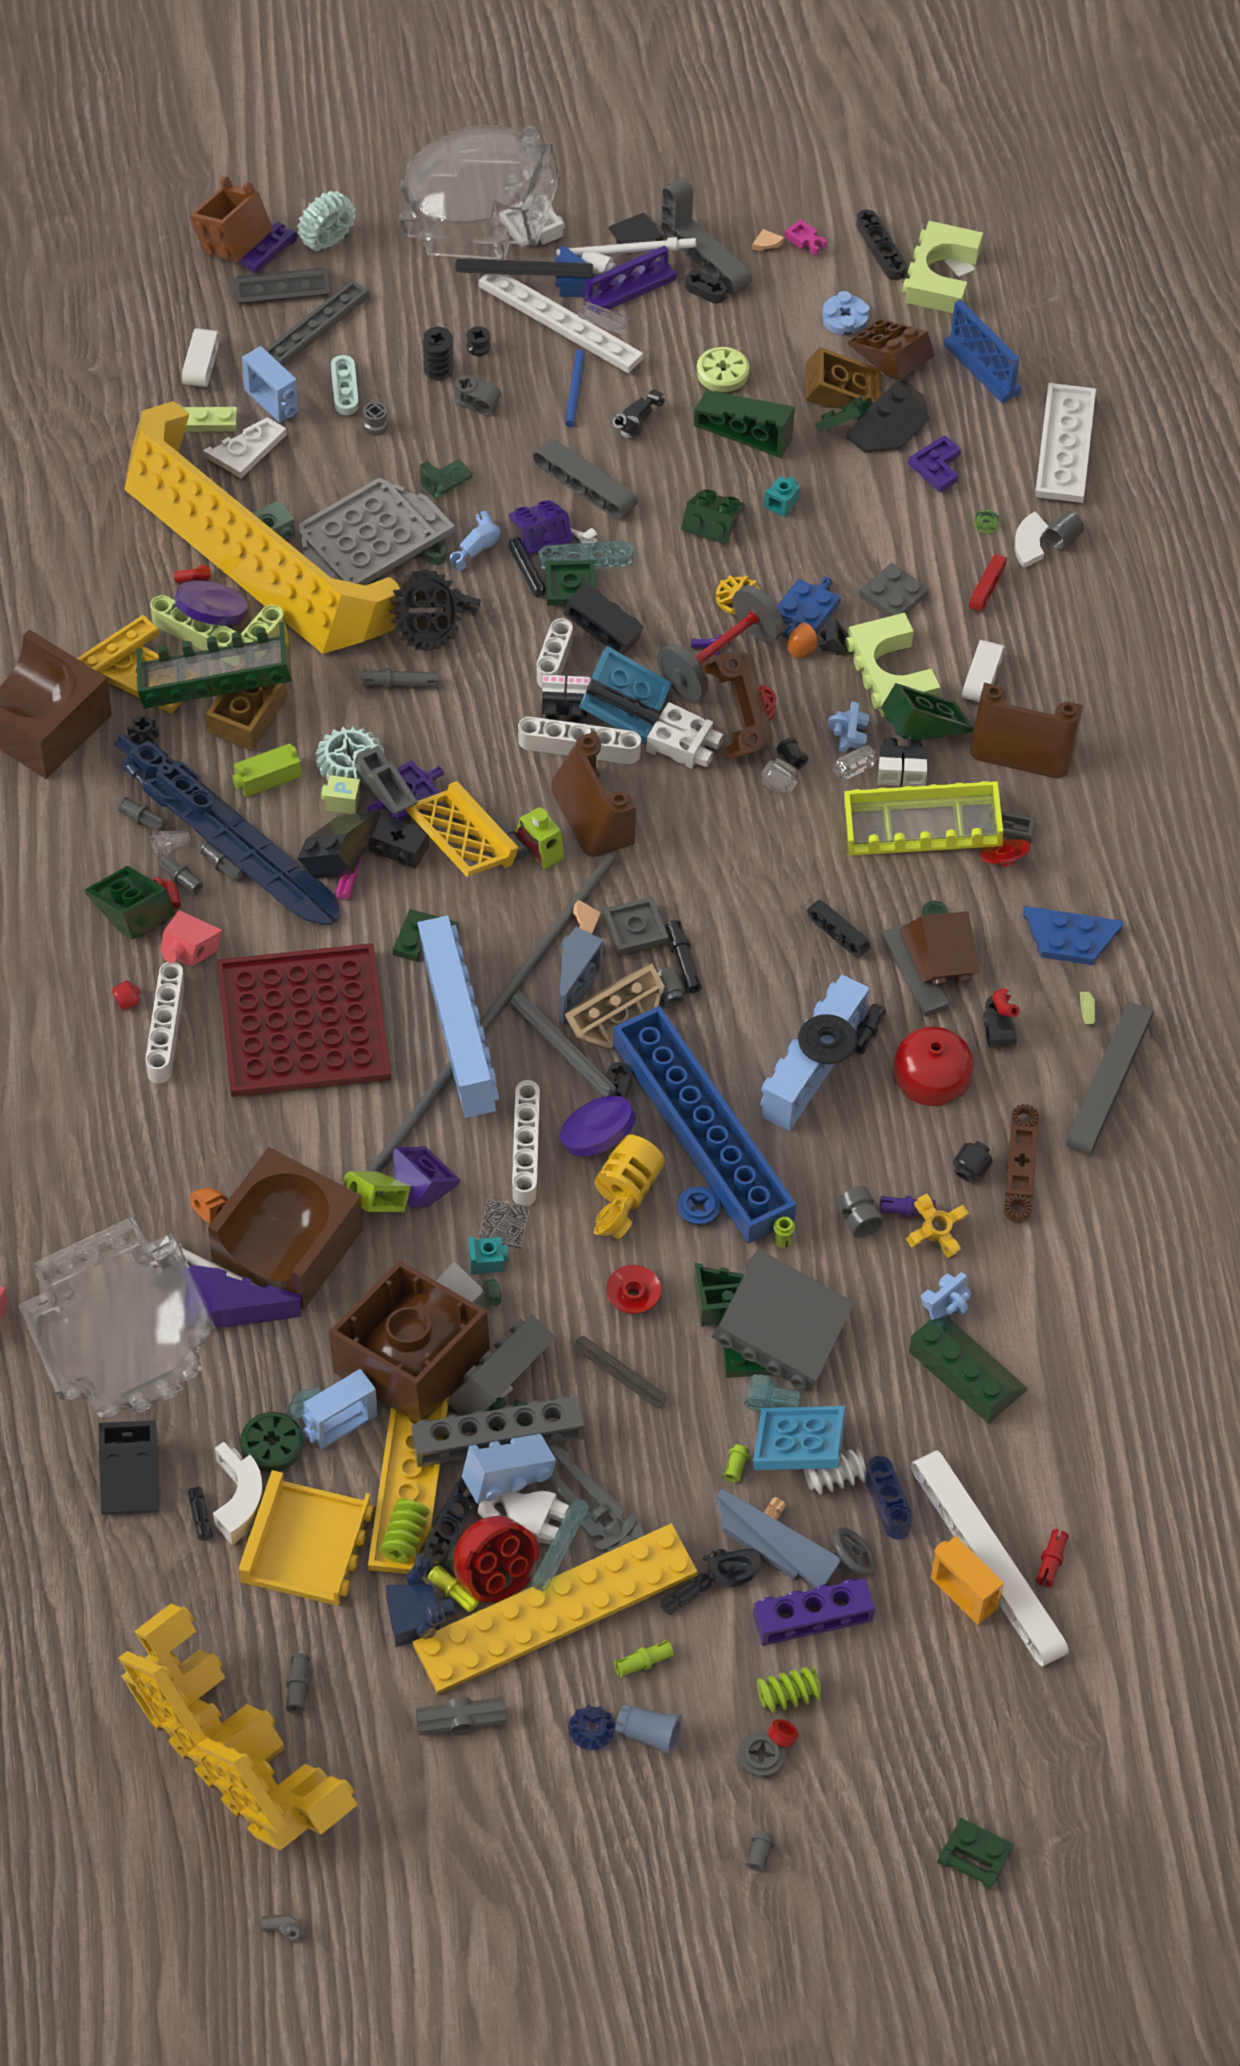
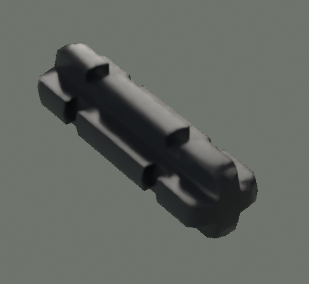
M200 1486L190 1488L188 1490V1497L197 1537L201 1541L210 1539L213 1533L203 1488Z
M700 1573L694 1577L695 1581L690 1580L674 1591L673 1596L669 1595L661 1601V1607L667 1615L673 1614L678 1610V1606L683 1607L699 1596L700 1591L704 1592L711 1587V1580L706 1573Z

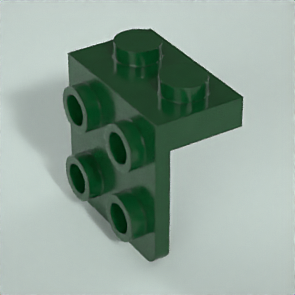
M704 489L699 491L687 502L681 530L727 544L730 540L734 519L744 510L745 504L739 502L740 500L736 497L719 496L713 490Z

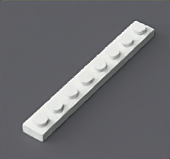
M485 274L479 279L480 288L627 373L643 360V353L507 274Z

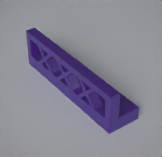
M664 245L585 280L586 303L598 315L675 281L677 273L668 264L667 247ZM660 257V261L653 263L656 258ZM640 266L637 271L633 272L636 267ZM617 275H620L617 280L613 281ZM601 283L598 288L592 290L593 286Z

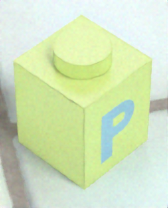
M330 775L328 785H323L321 799L325 800L326 811L356 814L361 796L360 779Z

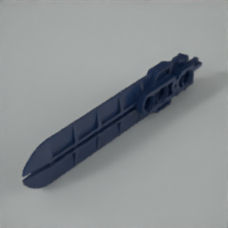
M123 734L118 736V739L114 741V745L128 756L123 760L122 769L128 772L132 778H137L143 785L142 789L159 805L172 810L295 915L321 925H331L334 923L328 916L335 921L340 919L339 904L332 892L200 781V776L181 761L175 762L170 759L168 754L155 743L146 741L137 746L127 736Z

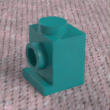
M779 476L770 489L767 488L765 491L764 508L786 517L800 499L801 486L792 477L785 479Z
M468 1237L471 1275L504 1272V1261H509L508 1246L507 1244L502 1245L501 1237L484 1239Z

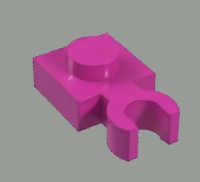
M801 219L785 230L784 238L800 249L807 246L813 255H818V246L823 249L827 247V240L817 236L818 231Z

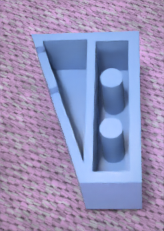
M541 1434L512 1438L511 1444L500 1445L498 1441L491 1442L489 1448L479 1449L477 1445L469 1446L462 1478L477 1504L486 1500L493 1501L504 1493L519 1491L528 1484L536 1481L543 1482L552 1476L556 1459Z

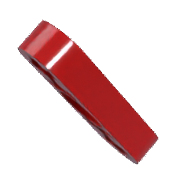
M997 553L993 555L972 594L969 603L970 609L978 612L983 611L1005 570L1007 557Z

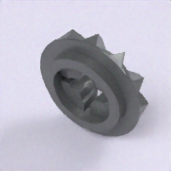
M766 1732L752 1733L744 1738L739 1746V1762L745 1768L747 1774H755L758 1778L765 1775L771 1777L774 1772L781 1769L785 1760V1749L776 1744ZM761 1746H764L765 1755L770 1757H765L764 1762L759 1764L758 1756L753 1754H758Z

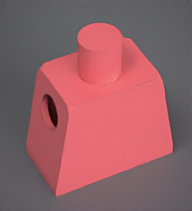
M179 910L164 930L160 950L163 953L164 959L169 963H174L178 960L188 966H194L218 951L222 930Z

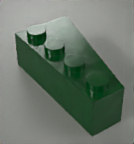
M706 390L694 410V426L781 458L793 439L795 406Z

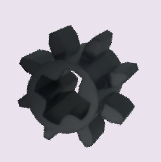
M146 716L133 718V726H127L130 740L138 746L146 741L154 743V737L160 736L156 720H150Z

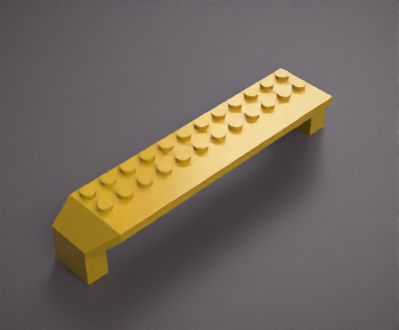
M174 401L141 412L131 449L125 491L265 607L277 605L282 608L284 622L322 654L355 645L394 630L396 623H391V620L396 616L390 613L389 610L395 608V605L390 600L397 598L393 593V590L400 589L397 582L388 577L365 586L329 577L179 454L189 413Z

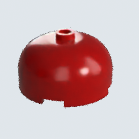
M936 1026L923 1027L908 1034L899 1044L894 1056L893 1078L910 1100L927 1106L947 1105L948 1101L960 1095L963 1096L968 1090L973 1074V1056L967 1043L955 1032Z
M490 1516L480 1519L464 1531L456 1544L453 1554L455 1577L461 1587L479 1602H494L496 1604L520 1593L529 1583L531 1577L528 1575L531 1572L534 1561L539 1559L538 1542L531 1531L509 1517ZM498 1567L514 1577L511 1584L504 1589L506 1578L497 1570Z

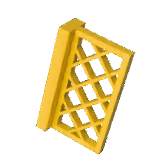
M458 781L450 783L446 791L419 800L416 805L406 809L410 816L466 877L500 864L504 868L513 865L519 847ZM444 801L448 808L438 806L437 803ZM418 810L431 811V816L421 814ZM435 813L449 816V820L434 817ZM452 817L459 819L464 825L452 822ZM432 825L447 828L446 833L435 830ZM450 829L463 832L464 837L449 834ZM468 834L474 835L479 841L467 839ZM448 841L462 845V849L451 847ZM465 847L479 849L480 852L479 854L465 851ZM483 851L490 852L494 858L484 856ZM463 858L476 861L477 864L469 867Z

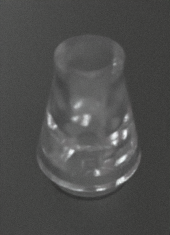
M187 829L157 831L155 835L150 837V842L155 855L165 856L190 844L191 838Z

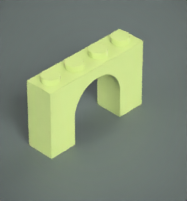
M928 221L926 230L922 229L920 233L919 243L921 245L915 248L913 257L915 263L911 262L909 266L908 276L910 278H905L902 292L906 293L905 303L954 313L955 302L960 299L963 302L965 300L967 282L940 276L934 273L928 266L936 261L947 259L976 265L981 250L983 232Z
M905 613L850 626L848 638H845L846 648L854 656L856 670L861 671L864 687L866 690H870L872 704L875 709H879L882 717H886V714L881 706L895 683L938 697L940 694V685L932 669L908 675H893L883 671L876 663V660L886 653L912 647L914 631Z

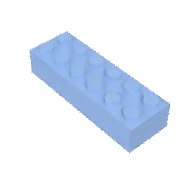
M841 974L837 982H832L828 987L827 997L824 1001L820 1000L817 1003L813 1015L831 1014L839 1016L849 1022L856 1033L859 1022L863 1021L866 1017L870 988ZM823 1035L820 1038L822 1042L827 1044L835 1041L830 1035ZM795 1038L789 1045L788 1054L785 1059L780 1058L777 1062L772 1078L768 1077L765 1080L761 1089L764 1095L760 1102L762 1118L789 1132L834 1066V1064H821L809 1059L801 1051L798 1039Z

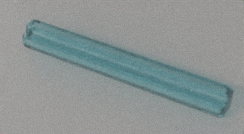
M579 1498L573 1500L532 1580L534 1589L547 1590L588 1510L586 1500Z

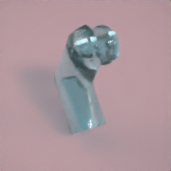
M319 1386L293 1394L288 1405V1413L292 1418L296 1419L304 1415L303 1402L321 1392Z

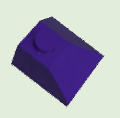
M426 1146L397 1147L393 1151L395 1179L411 1186L407 1204L411 1207H428L461 1181Z

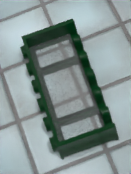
M279 622V637L269 638L266 629L259 627L256 629L258 641L244 643L242 634L240 632H233L231 635L233 645L220 647L217 638L210 636L207 638L208 650L195 652L192 642L185 641L182 644L184 654L171 657L168 648L162 645L158 647L159 659L146 661L142 648H136L137 692L143 708H152L292 682L290 637L285 622Z

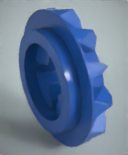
M702 1186L691 1187L683 1191L678 1198L677 1211L682 1216V1220L689 1221L692 1226L695 1223L704 1226L707 1222H714L716 1216L720 1214V1199L709 1188ZM694 1204H697L698 1206L704 1204V1211H701L700 1209H697L695 1211Z

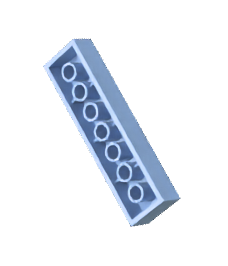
M448 916L417 922L423 956L464 1118L495 1112V1100H499L494 1069L490 1064L491 1059L488 1047L485 1044L483 1027L479 1022L480 1016L478 1008L475 1006L472 985L469 983L467 966L462 961L464 960L462 947L459 945V941H457L459 936L456 925L450 924Z

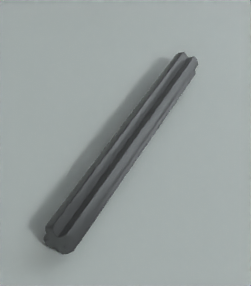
M522 993L514 994L510 1001L511 1005L604 1098L614 1096L616 1087Z

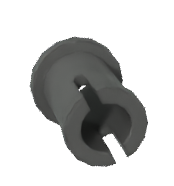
M757 1831L756 1835H753L751 1838L753 1845L746 1866L754 1871L762 1872L766 1868L765 1865L770 1848L774 1847L775 1842L773 1841L772 1834L765 1831Z

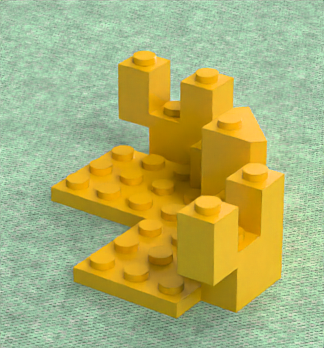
M170 1603L134 1631L149 1655L144 1658L140 1654L137 1656L126 1651L118 1657L126 1670L121 1677L146 1717L157 1730L160 1728L165 1729L171 1736L168 1739L169 1744L183 1759L188 1756L196 1763L195 1772L209 1787L214 1785L224 1794L221 1797V1801L236 1817L241 1814L250 1823L247 1828L255 1838L281 1851L307 1829L321 1835L358 1805L352 1796L355 1793L352 1786L345 1779L341 1781L331 1775L327 1777L319 1767L314 1768L307 1764L301 1766L277 1785L272 1777L275 1773L268 1762L281 1753L285 1746L273 1727L275 1724L273 1717L267 1710L262 1711L246 1704L221 1723L219 1719L221 1713L213 1703L208 1704L199 1700L201 1696L226 1678L220 1669L222 1663L214 1653L209 1654L200 1649L180 1663L172 1650L197 1631L191 1623L194 1621V1618L188 1609Z

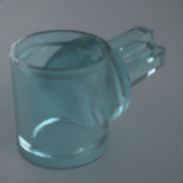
M755 1374L749 1377L744 1404L747 1408L754 1411H761V1408H771L772 1404L798 1407L801 1395L799 1391L776 1388L774 1381L770 1377Z

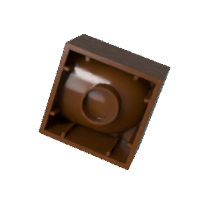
M29 629L23 635L21 654L13 671L0 686V750L47 779L112 715L107 677Z
M268 1147L208 1226L212 1261L241 1277L252 1279L251 1282L264 1288L271 1285L301 1295V1309L305 1310L362 1232V1199L360 1194Z
M401 1260L329 1330L334 1373L342 1378H346L361 1369L375 1387L377 1399L415 1422L427 1419L464 1381L463 1376L474 1365L477 1367L480 1364L479 1360L490 1350L487 1311Z

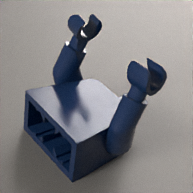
M416 1555V1563L406 1575L408 1585H386V1598L396 1647L412 1643L419 1638H432L436 1631L440 1629V1624L445 1621V1616L455 1614L453 1598L436 1600L433 1585L427 1584L424 1579L427 1569L434 1567V1555H430L429 1558H421V1555Z

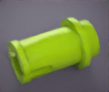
M781 1217L774 1223L773 1229L776 1233L774 1242L778 1247L786 1248V1241L787 1246H790L792 1242L795 1224L790 1218Z
M737 1444L729 1449L730 1458L723 1473V1477L726 1480L734 1483L740 1482L745 1463L751 1457L749 1455L750 1450L747 1447Z

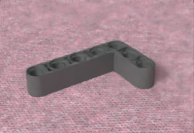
M682 177L662 190V232L667 238H696V248H683L680 250L708 275L723 281L727 286V292L733 294L752 282L751 272L740 260L692 219L694 192L690 182Z

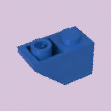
M560 246V256H555V262L587 263L565 246ZM555 276V287H560V297H585V280L588 277Z

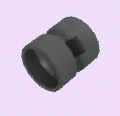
M864 1186L848 1190L837 1200V1206L842 1216L847 1219L846 1223L852 1235L856 1238L867 1237L877 1232L884 1224V1218L876 1205H872L875 1201L868 1188Z

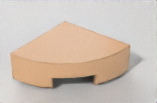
M763 229L753 242L752 250L777 249L783 244L784 237Z
M578 900L574 905L573 913L580 924L579 928L592 934L601 912Z

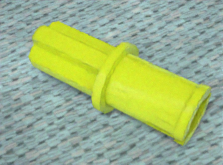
M441 1565L434 1567L429 1573L428 1580L437 1585L445 1593L446 1598L452 1597L467 1612H472L478 1606L479 1601L465 1591L457 1579L452 1577Z

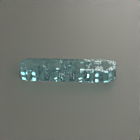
M626 541L547 545L539 550L538 563L541 568L545 569V561H570L573 559L567 556L571 553H576L580 555V558L575 560H595V567L625 566L633 561L634 548ZM602 552L604 556L602 558H595L592 556V553Z

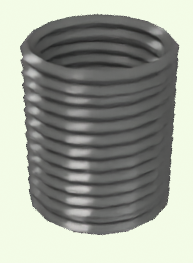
M1067 511L1046 528V539L1054 548L1064 549L1084 532V523L1075 512Z

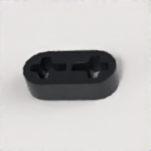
M691 271L686 275L685 287L688 292L712 303H721L726 299L727 286L723 281L701 271Z
M616 1062L610 1065L606 1078L616 1087L617 1096L626 1099L631 1083V1068L626 1063ZM618 1073H623L620 1082H616Z

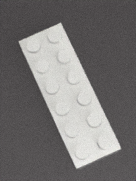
M1048 383L1035 497L1083 503L1096 388Z

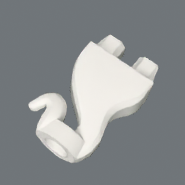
M510 1491L500 1495L493 1501L486 1500L480 1502L478 1507V1514L482 1518L501 1516L494 1508L496 1503H501L509 1518L516 1520L533 1533L538 1546L540 1542L555 1545L560 1528L548 1523L550 1519L564 1523L569 1514V1505L556 1500V1493L537 1491L529 1494Z

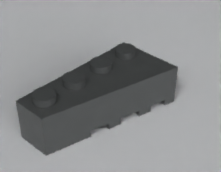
M533 1314L525 1322L520 1318L509 1330L512 1335L508 1337L505 1334L494 1345L498 1350L495 1353L489 1350L479 1360L482 1366L478 1369L474 1365L463 1376L466 1382L447 1400L461 1416L472 1414L478 1410H486L556 1339Z

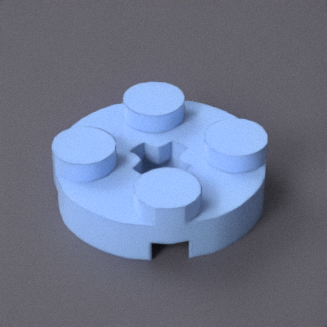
M847 291L839 292L837 296L831 297L823 305L822 317L824 326L835 334L844 335V332H852L851 335L857 334L864 330L868 324L869 305ZM842 313H848V314H850V316H848V315L841 316V314H842Z

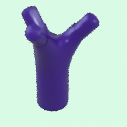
M722 635L711 639L692 638L691 648L705 649Z

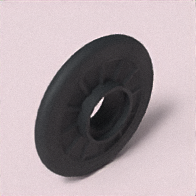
M822 1014L808 1019L802 1025L798 1034V1043L801 1051L812 1061L821 1064H836L851 1056L856 1048L857 1036L854 1028L845 1019L836 1015ZM823 1035H830L835 1041L827 1044L822 1042L820 1038Z

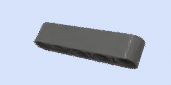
M555 439L548 440L533 453V460L538 467L617 520L622 519L638 504L636 495L630 489Z

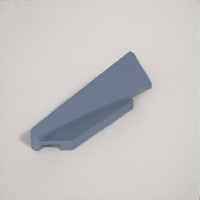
M721 1489L716 1496L715 1503H718L722 1532L747 1549H754L759 1552L760 1558L794 1580L799 1573L814 1588L825 1585L841 1561V1558L726 1490Z

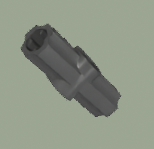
M458 1697L449 1700L446 1705L417 1708L416 1721L419 1736L450 1732L453 1735H466L479 1727L506 1724V1714L503 1697L471 1701V1699L466 1697Z

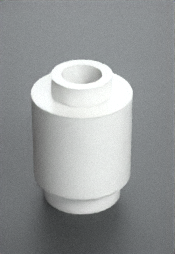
M586 251L581 257L587 263L593 264V276L616 267L612 257L594 251Z

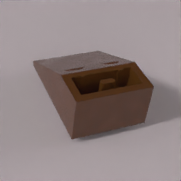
M885 319L874 321L870 327L858 332L854 338L848 341L850 347L876 368L881 369V372L898 379L904 378L935 356L928 331Z

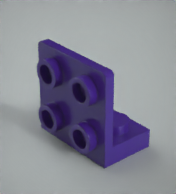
M544 500L537 503V506L530 508L519 507L514 510L515 512L508 514L509 520L520 528L523 545L528 554L573 541L568 513L554 501Z

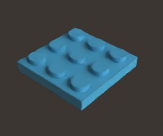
M608 646L603 650L592 676L596 681L634 699L637 697L641 699L642 703L659 711L672 684L667 679ZM586 693L579 708L617 729L636 732L644 744L647 742V736L654 727L635 716L632 718L623 710Z
M845 1406L761 1408L753 1457L754 1470L839 1468L846 1418Z

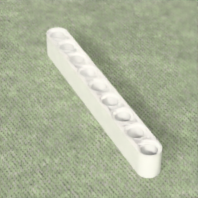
M935 1450L913 1461L911 1468L915 1478L953 1536H957L1004 1582L999 1606L1036 1662L1044 1667L1067 1655L1069 1650L1065 1639L943 1455L938 1450Z

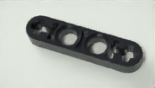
M868 209L860 211L857 214V229L884 274L891 280L902 279L906 273V262L878 215ZM878 234L881 235L882 238L873 239L871 235ZM888 250L892 254L883 255L880 253V251Z
M462 1477L455 1484L419 1551L421 1558H429L432 1555L431 1548L437 1542L441 1545L436 1551L437 1555L434 1556V1566L439 1565L448 1556L477 1503L471 1492L467 1496L462 1495L467 1489V1485ZM457 1502L461 1504L464 1514H456L452 1509V1503ZM440 1524L448 1525L452 1530V1536H446L441 1533Z

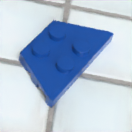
M1024 906L1023 917L1029 923L1030 933L1033 940L1037 942V949L1042 958L1093 965L1099 958L1100 953L1111 944V940L1116 933H1120L1123 926V921L1029 906Z

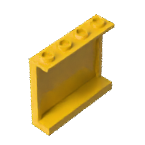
M272 1470L238 1568L240 1582L339 1606L342 1596L347 1597L349 1592L350 1580H348L350 1571L355 1572L359 1556L356 1555L358 1546L363 1547L367 1531L364 1530L366 1521L371 1522L375 1506L371 1505L370 1494L366 1493L364 1500L306 1487L286 1482L283 1479L282 1472Z

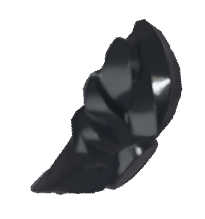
M719 1549L703 1557V1561L709 1562V1570L706 1573L709 1579L730 1588L738 1587L751 1581L759 1572L762 1562L759 1552L754 1549H741L731 1552Z

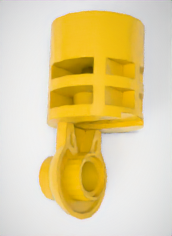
M626 1135L616 1145L609 1159L595 1178L596 1189L605 1199L611 1202L600 1211L595 1220L597 1223L594 1228L595 1235H612L615 1239H619L631 1227L632 1220L628 1218V1212L630 1209L639 1207L643 1197L647 1194L650 1186L654 1183L665 1165V1158L661 1151L648 1140L635 1135Z

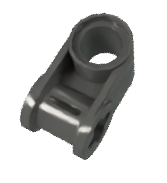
M468 375L460 376L455 381L457 392L454 395V400L457 405L482 415H490L502 395L501 390L497 386Z

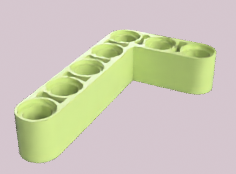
M159 595L152 599L150 603L152 622L163 631L183 641L192 642L194 647L202 651L208 650L207 638L210 636L217 638L220 647L233 645L231 635L236 631L224 625L204 623L185 615L177 608L175 600L168 596ZM277 605L264 607L241 633L244 643L258 641L256 629L259 627L266 629L269 638L279 637V622L284 621L282 608ZM267 651L255 653V665ZM246 655L220 660L237 668L241 660L246 662Z

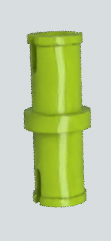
M667 1639L646 1649L644 1647L638 1648L636 1653L615 1660V1670L620 1678L641 1669L646 1671L651 1669L653 1664L674 1657L673 1648Z

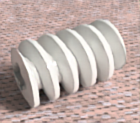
M858 1447L856 1448V1454L851 1449L845 1452V1457L841 1453L839 1468L804 1469L810 1490L816 1489L819 1495H823V1486L825 1485L830 1492H833L834 1483H837L841 1489H844V1480L846 1479L851 1486L855 1485L856 1476L859 1477L862 1483L866 1479V1467Z

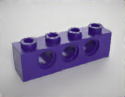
M852 1578L833 1586L820 1585L814 1588V1590L806 1592L793 1591L783 1597H765L754 1603L753 1617L761 1644L765 1646L873 1622L875 1607L866 1579L857 1580ZM843 1601L847 1605L838 1606L834 1602ZM815 1607L819 1609V1611L810 1612L807 1610V1608ZM787 1613L792 1617L785 1619L780 1617L779 1614Z

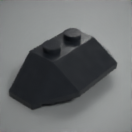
M897 380L867 409L847 435V439L864 453L900 449L929 420L923 394L906 380Z

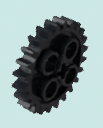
M429 569L412 571L411 575L404 576L405 581L398 582L400 589L393 590L397 598L390 600L395 605V608L389 610V612L395 614L396 617L391 620V623L398 624L394 631L402 632L400 640H408V647L415 646V650L424 651L441 649V646L448 645L447 639L455 638L452 631H459V627L455 623L456 621H462V618L457 616V612L462 611L463 608L457 607L456 603L461 601V598L454 597L457 588L450 589L452 581H444V574L438 575L436 570L429 571ZM443 608V612L410 613L409 609Z

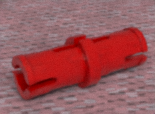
M1059 1529L1051 1531L1047 1548L1042 1552V1564L1035 1579L1041 1586L1044 1584L1045 1577L1047 1580L1046 1587L1053 1586L1058 1566H1061L1064 1557L1062 1554L1069 1538V1534L1063 1530L1060 1537L1057 1536Z

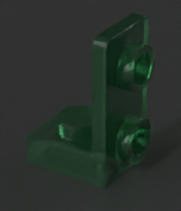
M459 459L440 470L434 467L428 460L420 464V484L434 499L473 477L472 471Z

